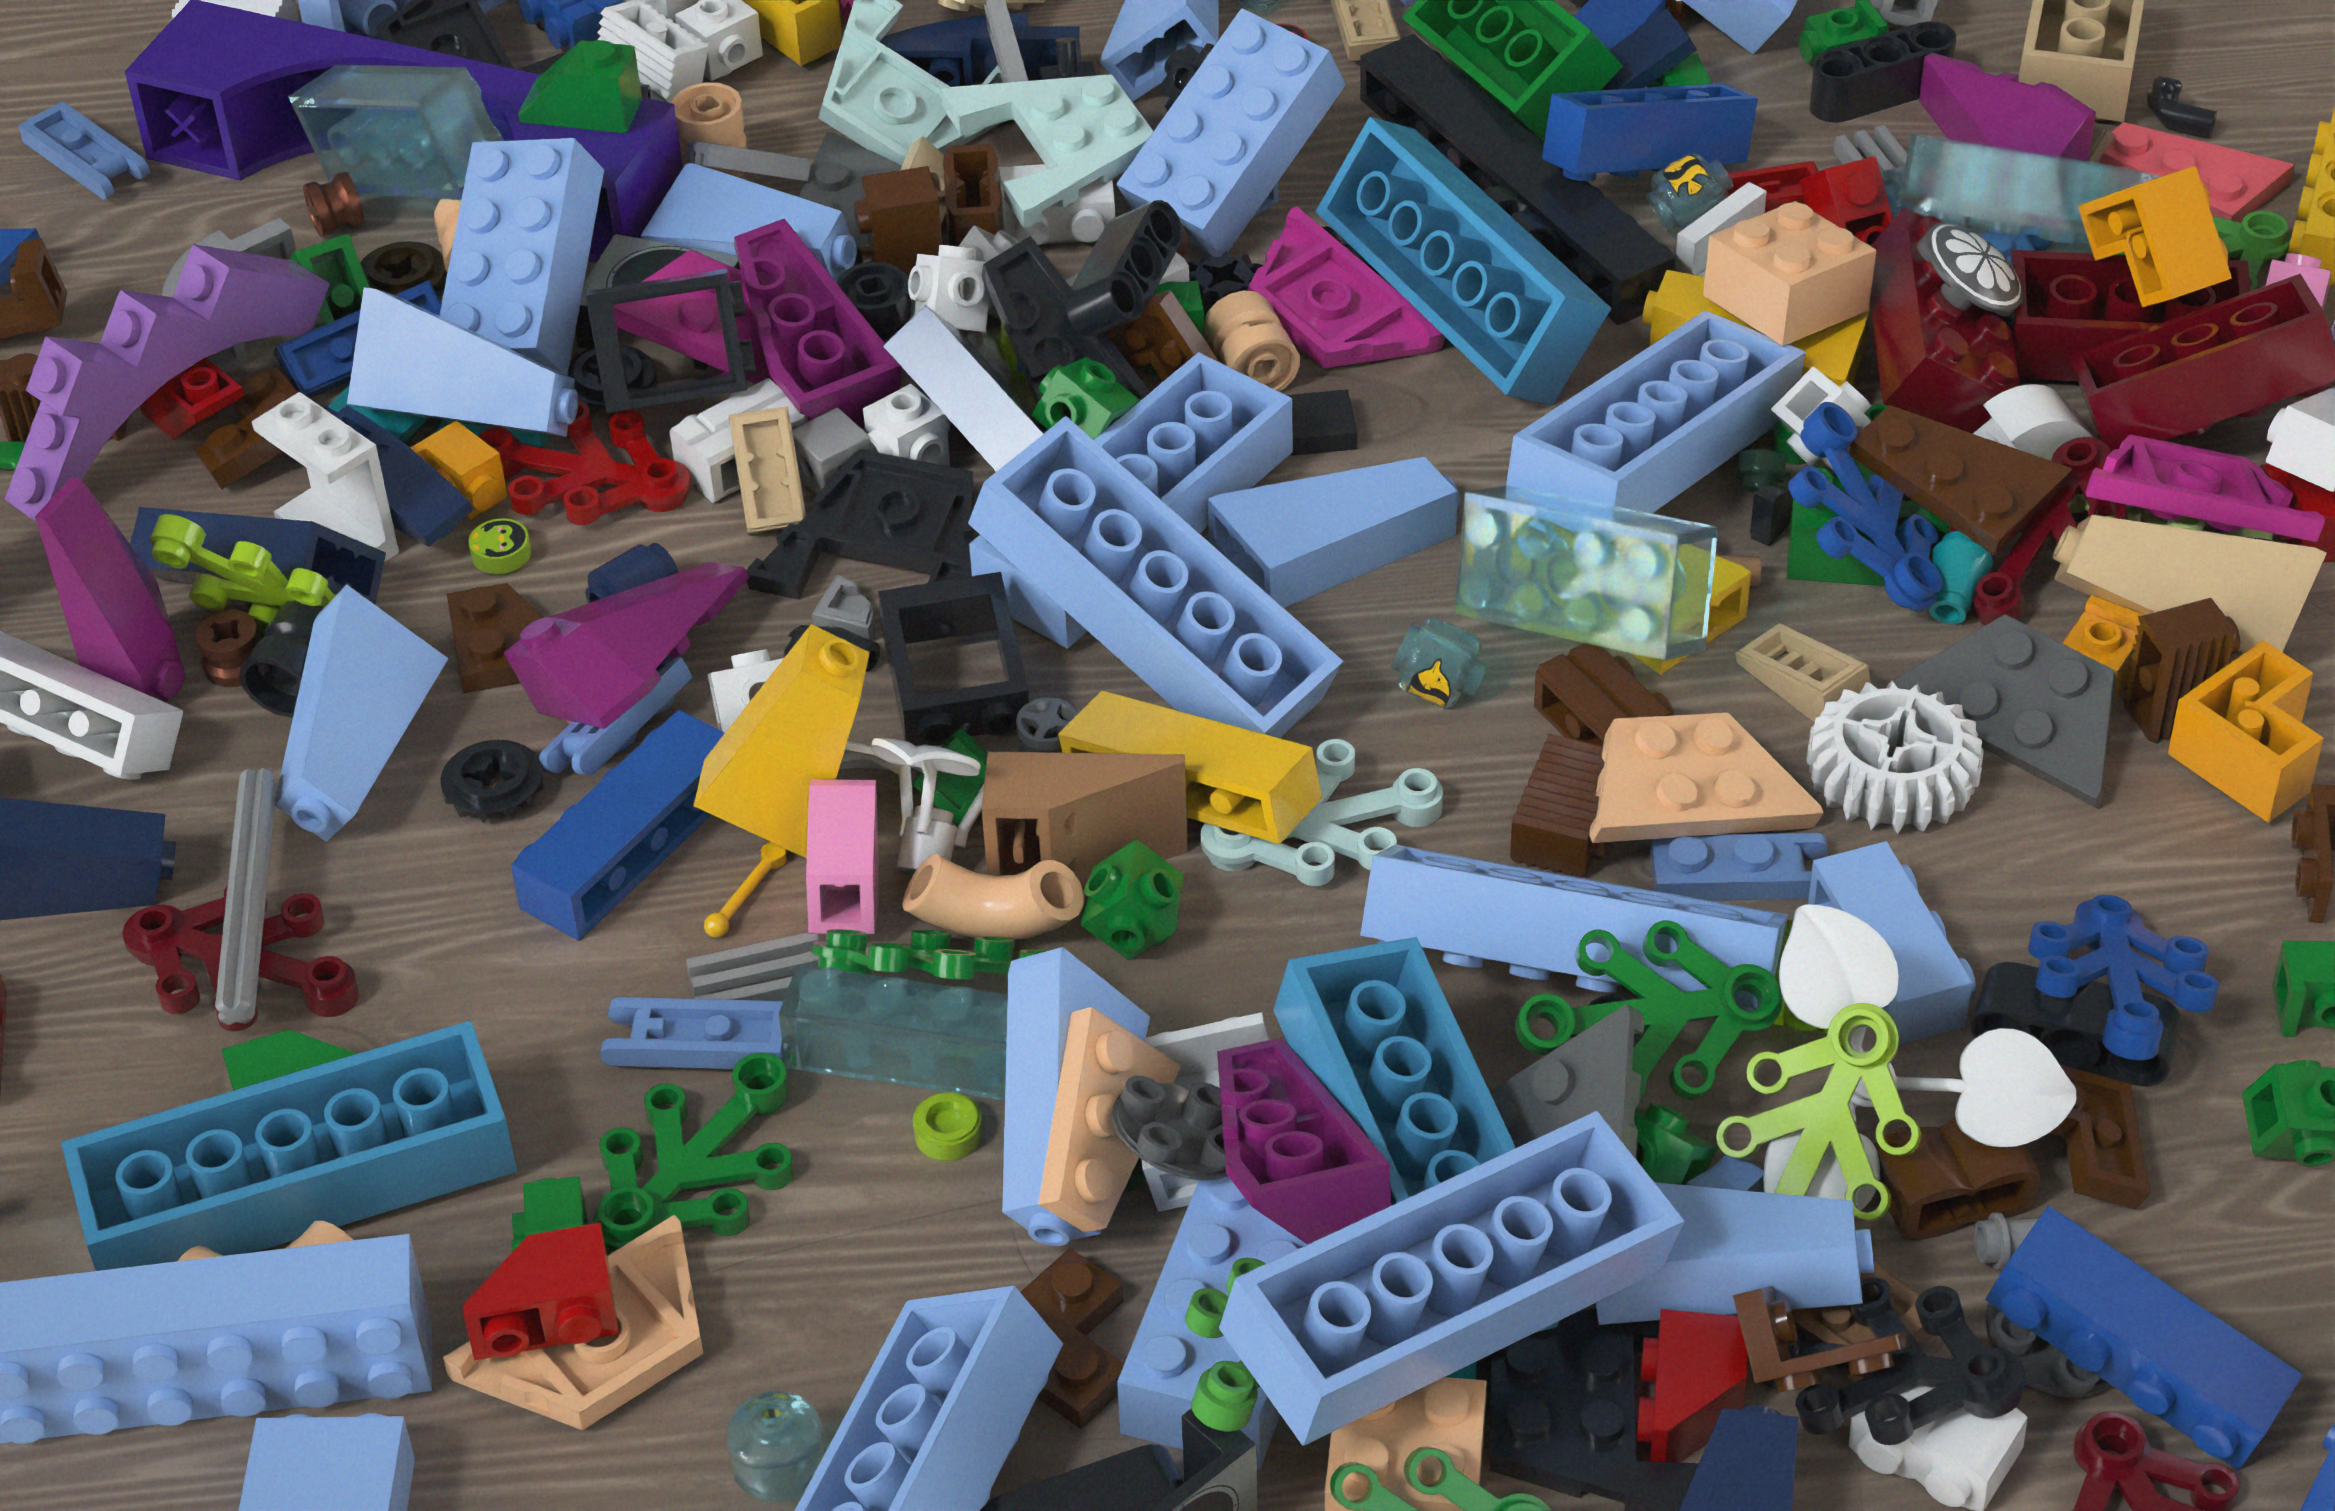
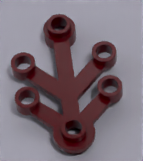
M2080 437L2065 442L2053 453L2051 461L2073 468L2070 482L2018 532L2023 533L1999 571L1986 574L1978 581L1976 585L1977 593L1973 599V604L1981 624L1985 626L2004 614L2017 621L2023 617L2026 611V603L2020 585L2050 537L2053 535L2058 544L2068 525L2077 528L2069 510L2077 494H2083L2089 505L2088 516L2097 515L2105 517L2116 515L2114 518L2129 520L2125 504L2086 497L2085 494L2092 471L2095 468L2103 470L2106 458L2111 453L2106 443L2092 437ZM1950 525V532L1958 531Z
M228 885L224 890L223 898L183 911L170 905L149 906L133 914L123 927L122 936L126 949L140 962L155 967L158 976L155 986L161 1007L168 1013H186L196 1007L200 1001V992L194 974L189 970L182 969L179 958L182 954L204 961L216 994L223 933L213 935L202 932V930L224 923ZM300 893L285 900L281 907L282 914L264 919L261 947L291 937L305 938L318 933L325 922L319 899L309 893ZM267 899L265 902V911L267 909ZM306 913L308 914L307 916H304V917H297V916H299V915H301V914H306ZM261 949L258 977L302 989L307 1007L312 1013L321 1017H336L348 1012L356 1005L359 999V989L352 967L340 958L323 956L308 963ZM185 989L182 992L171 994L175 990ZM216 997L213 1004L219 1025L225 1030H245L252 1026L258 1018V1009L255 1006V1015L250 1022L246 1024L234 1022L231 1025L224 1024L218 1018L219 1011L215 1007Z
M2117 1411L2098 1413L2079 1428L2075 1437L2074 1457L2078 1465L2087 1474L2072 1511H2105L2115 1486L2132 1511H2231L2235 1505L2240 1482L2232 1469L2219 1463L2203 1465L2150 1447L2141 1425L2127 1414ZM2105 1449L2113 1450V1451H2116V1452L2119 1453V1454H2111V1453H2108V1452H2106V1451H2104V1450H2105ZM2150 1479L2190 1490V1498L2195 1507L2161 1496ZM2204 1485H2217L2224 1489L2226 1493H2211Z

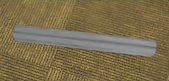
M264 767L258 771L246 769L239 776L215 1001V1007L219 1011L218 1018L227 1025H231L234 1022L246 1024L255 1015L277 787L273 782L274 774Z

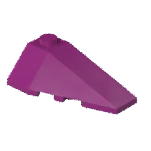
M1935 53L1924 57L1919 102L1994 201L2032 227L2081 202L2096 115L2094 110L2053 84L2040 82L2033 86L2021 83L2018 80V75L2003 72L1998 76L1983 73L1977 64Z
M785 218L735 236L734 247L770 376L800 414L814 419L837 407L860 428L865 427L863 408L900 389L902 366L883 347L885 343Z
M71 477L40 510L35 518L79 665L166 703L179 692L183 682L186 680V676L157 580L84 481Z
M710 561L568 611L538 619L523 629L520 634L521 639L506 650L504 655L538 713L605 729L652 691L661 680L656 670L661 662L668 655L670 657H681L691 646L686 635L692 627L713 620L749 579V575L745 567Z
M1282 1037L1217 1051L1226 1174L1252 1208L1308 1245L1391 1206L1390 1163Z

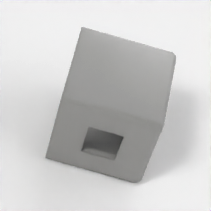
M837 407L792 430L800 481L815 495L830 482L860 449L871 451L869 435Z

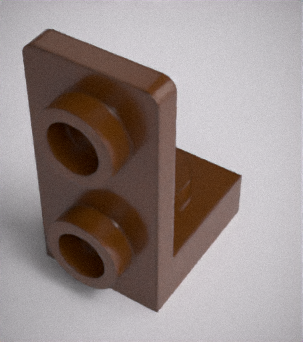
M42 238L22 242L19 245L15 267L10 269V282L14 294L0 297V339L24 333H43L62 323L67 290Z
M2312 784L2306 810H2295L2291 840L2293 849L2303 850V857L2299 858L2296 869V896L2307 898L2308 921L2323 923L2334 880L2331 850H2335V786Z
M1772 1286L1733 1295L1754 1381L1759 1383L1775 1379L1779 1393L1822 1383L1819 1368L1847 1362L1851 1376L1895 1366L1891 1351L1909 1346L1904 1331L1791 1358L1787 1344L1797 1342V1332L1787 1299L1776 1300Z

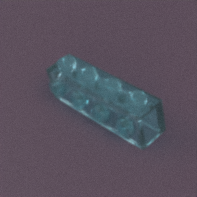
M797 964L779 1012L786 1068L1005 1100L1008 994L975 990L964 986L953 987L910 981L901 977L889 978L847 972L837 968H819Z

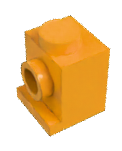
M457 420L410 447L470 502L474 510L466 516L469 520L508 498L500 453Z
M2091 595L2086 601L2085 611L2062 644L2114 670L2116 676L2115 701L2126 685V680H2129L2128 671H2131L2130 662H2133L2131 653H2135L2133 644H2136L2135 635L2138 634L2137 626L2140 625L2138 616L2144 614Z

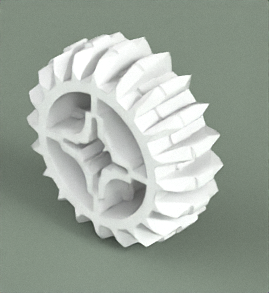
M1891 680L1886 689H1877L1871 683L1866 682L1860 694L1844 689L1837 702H1826L1820 717L1815 718V724L1811 727L1806 761L1809 765L1808 772L1811 773L1814 791L1824 793L1827 808L1843 807L1846 821H1852L1859 817L1867 819L1870 830L1874 829L1879 823L1891 824L1898 834L1904 824H1912L1924 832L1931 819L1947 824L1953 811H1964L1970 796L1974 795L1975 787L1979 786L1984 752L1981 748L1982 740L1978 738L1976 731V721L1965 719L1962 705H1946L1942 692H1937L1930 696L1922 694L1918 683L1910 690L1898 689L1893 680Z

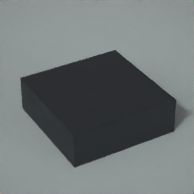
M1348 389L1287 395L1292 398L1293 452L1291 456L1357 450V428Z

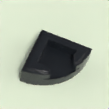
M1766 484L1754 493L1750 528L1751 539L1770 546L1790 524L1793 497L1788 488Z

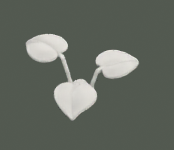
M874 738L871 746L847 741L839 769L875 768L889 770L899 775L902 825L899 836L902 837L896 865L898 871L913 875L920 864L934 853L951 861L954 846L965 848L968 832L982 811L984 784L958 827L952 825L954 816L952 812L933 807L937 771L963 776H977L981 767L977 760L946 748L928 745L916 747L912 743L891 738ZM923 770L924 782L921 806H916L914 811L911 774L917 775Z
M1807 904L1796 909L1792 929L1781 957L1779 969V983L1783 999L1796 1018L1810 1026L1829 1029L1833 1017L1849 1005L1869 1003L1882 1008L1894 999L1898 990L1899 979L1897 962L1889 945L1876 930L1856 916L1832 907ZM1866 1027L1856 1029L1851 1037L1853 1049L1860 1053H1864L1861 1046ZM2001 1028L1986 1031L1973 1039L1961 1054L1960 1073L1962 1079L1898 1077L1895 1075L1891 1063L1888 1065L1897 1091L1961 1093L1955 1111L1957 1125L1968 1137L1987 1146L2014 1147L2041 1138L2061 1124L2072 1110L2077 1099L2075 1086L2049 1049L2035 1037L2015 1029ZM1862 1077L1849 1103L1855 1122V1109L1874 1107ZM1803 1130L1769 1141L1763 1174L1765 1193H1774ZM1860 1134L1874 1176L1877 1180H1880L1878 1152L1874 1144L1866 1136ZM1830 1143L1806 1196L1845 1200L1847 1185L1832 1143ZM1868 1185L1858 1190L1855 1202L1859 1210H1862L1871 1201L1877 1188Z

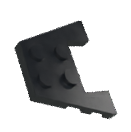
M411 0L376 26L377 38L379 40L514 69L477 0ZM567 51L518 70L528 72L529 66H542L548 62H557Z
M860 449L813 498L815 507L799 524L790 523L776 537L778 546L763 561L756 558L748 567L749 579L747 584L751 590L800 599L821 552L930 573L931 576L928 583L972 576L969 544L975 540V530L968 524L975 506L973 471Z
M1593 1308L1576 1312L1560 1320L1557 1328L1535 1332L1490 1354V1471L1580 1499L1584 1491L1624 1503V1511H1679L1699 1463L1648 1462L1636 1459L1633 1352L1643 1351L1644 1337L1658 1338L1660 1320L1599 1325L1597 1309Z

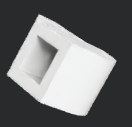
M2038 384L2011 388L1983 404L1992 418L1973 433L2050 461L2056 449L2065 442L2080 437L2096 438L2076 410L2058 392L2050 387Z

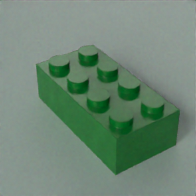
M1417 0L1401 17L1446 62L1463 76L1468 77L1479 90L1492 101L1501 105L1512 118L1525 129L1533 132L1543 144L1552 93L1600 91L1623 67L1590 29L1553 0Z

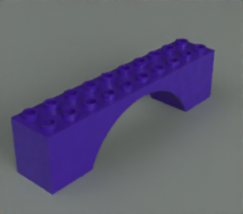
M190 0L125 70L146 159L239 181L259 170L297 156L347 146L398 145L418 147L453 155L469 162L472 142L575 138L604 169L588 261L594 263L598 262L615 234L642 239L641 234L683 169L675 106L673 103L642 97V102L626 134L519 122L518 112L534 81L541 76L540 74L200 0Z

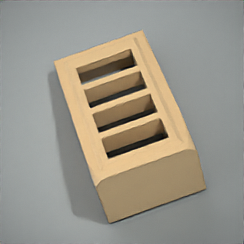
M1781 623L1735 653L1738 665L1814 723L1815 718L1820 717L1826 702H1837L1844 689L1860 694L1865 683H1871L1867 664ZM1786 651L1789 653L1779 661L1774 660Z

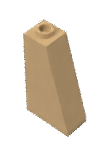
M2091 515L2081 521L2077 528L2068 525L2063 532L2053 554V559L2061 563L2054 580L2089 596L2094 595L2144 615L2212 598L2223 614L2231 617L2238 628L2240 648L2238 652L2231 654L2230 660L2233 661L2261 640L2266 641L2283 652L2327 553L2315 547Z

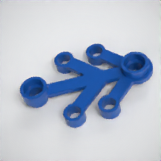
M1832 402L1821 403L1804 420V429L1800 434L1804 446L1815 456L1820 458L1827 457L1846 493L1830 483L1827 477L1817 468L1805 466L1788 483L1792 497L1800 505L1810 509L1815 508L1822 502L1839 515L1832 517L1816 533L1817 542L1826 554L1835 559H1842L1848 553L1852 554L1884 578L1885 590L1893 602L1903 608L1919 612L1926 611L1936 602L1937 592L1941 590L1943 585L1940 572L1928 559L1931 546L1938 540L1935 527L1924 516L1912 514L1896 529L1902 497L1906 494L1877 474L1872 475L1866 484L1846 448L1857 436V427L1853 419L1839 405ZM1854 526L1873 539L1876 546L1860 536Z
M2099 895L2077 906L2074 922L2065 926L2057 922L2041 921L2033 925L2028 951L2032 956L2040 960L2035 985L2044 994L2066 998L2075 995L2078 987L2107 974L2115 1009L2108 1013L2102 1038L2103 1045L2113 1054L2126 1059H2151L2158 1053L2164 1025L2159 1018V1010L2153 1004L2144 1001L2139 981L2172 998L2174 1003L2182 1009L2197 1013L2209 1012L2214 1008L2219 988L2218 981L2213 976L2204 973L2209 948L2203 941L2189 936H2175L2167 940L2143 927L2142 917L2137 911L2132 909L2128 901L2113 895ZM2084 945L2094 950L2075 960L2068 958L2071 950ZM2132 946L2164 962V967L2131 950L2130 947Z

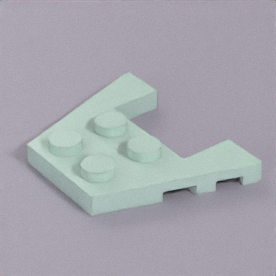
M854 0L818 119L867 150L873 151L900 165H903L910 146L922 136L945 155L950 146H963L1004 123L1001 122L960 134L942 108L941 89L950 86L880 43L881 39L899 20L904 5L897 0ZM998 65L982 84L1003 83Z
M1112 74L957 86L941 89L942 108L960 134L1013 119L1048 169L1004 182L1005 201L1023 228L1031 227L1042 221L1041 211L1057 203L1064 208L1078 199V190L1099 178V181L1105 184L1125 172L1154 132Z

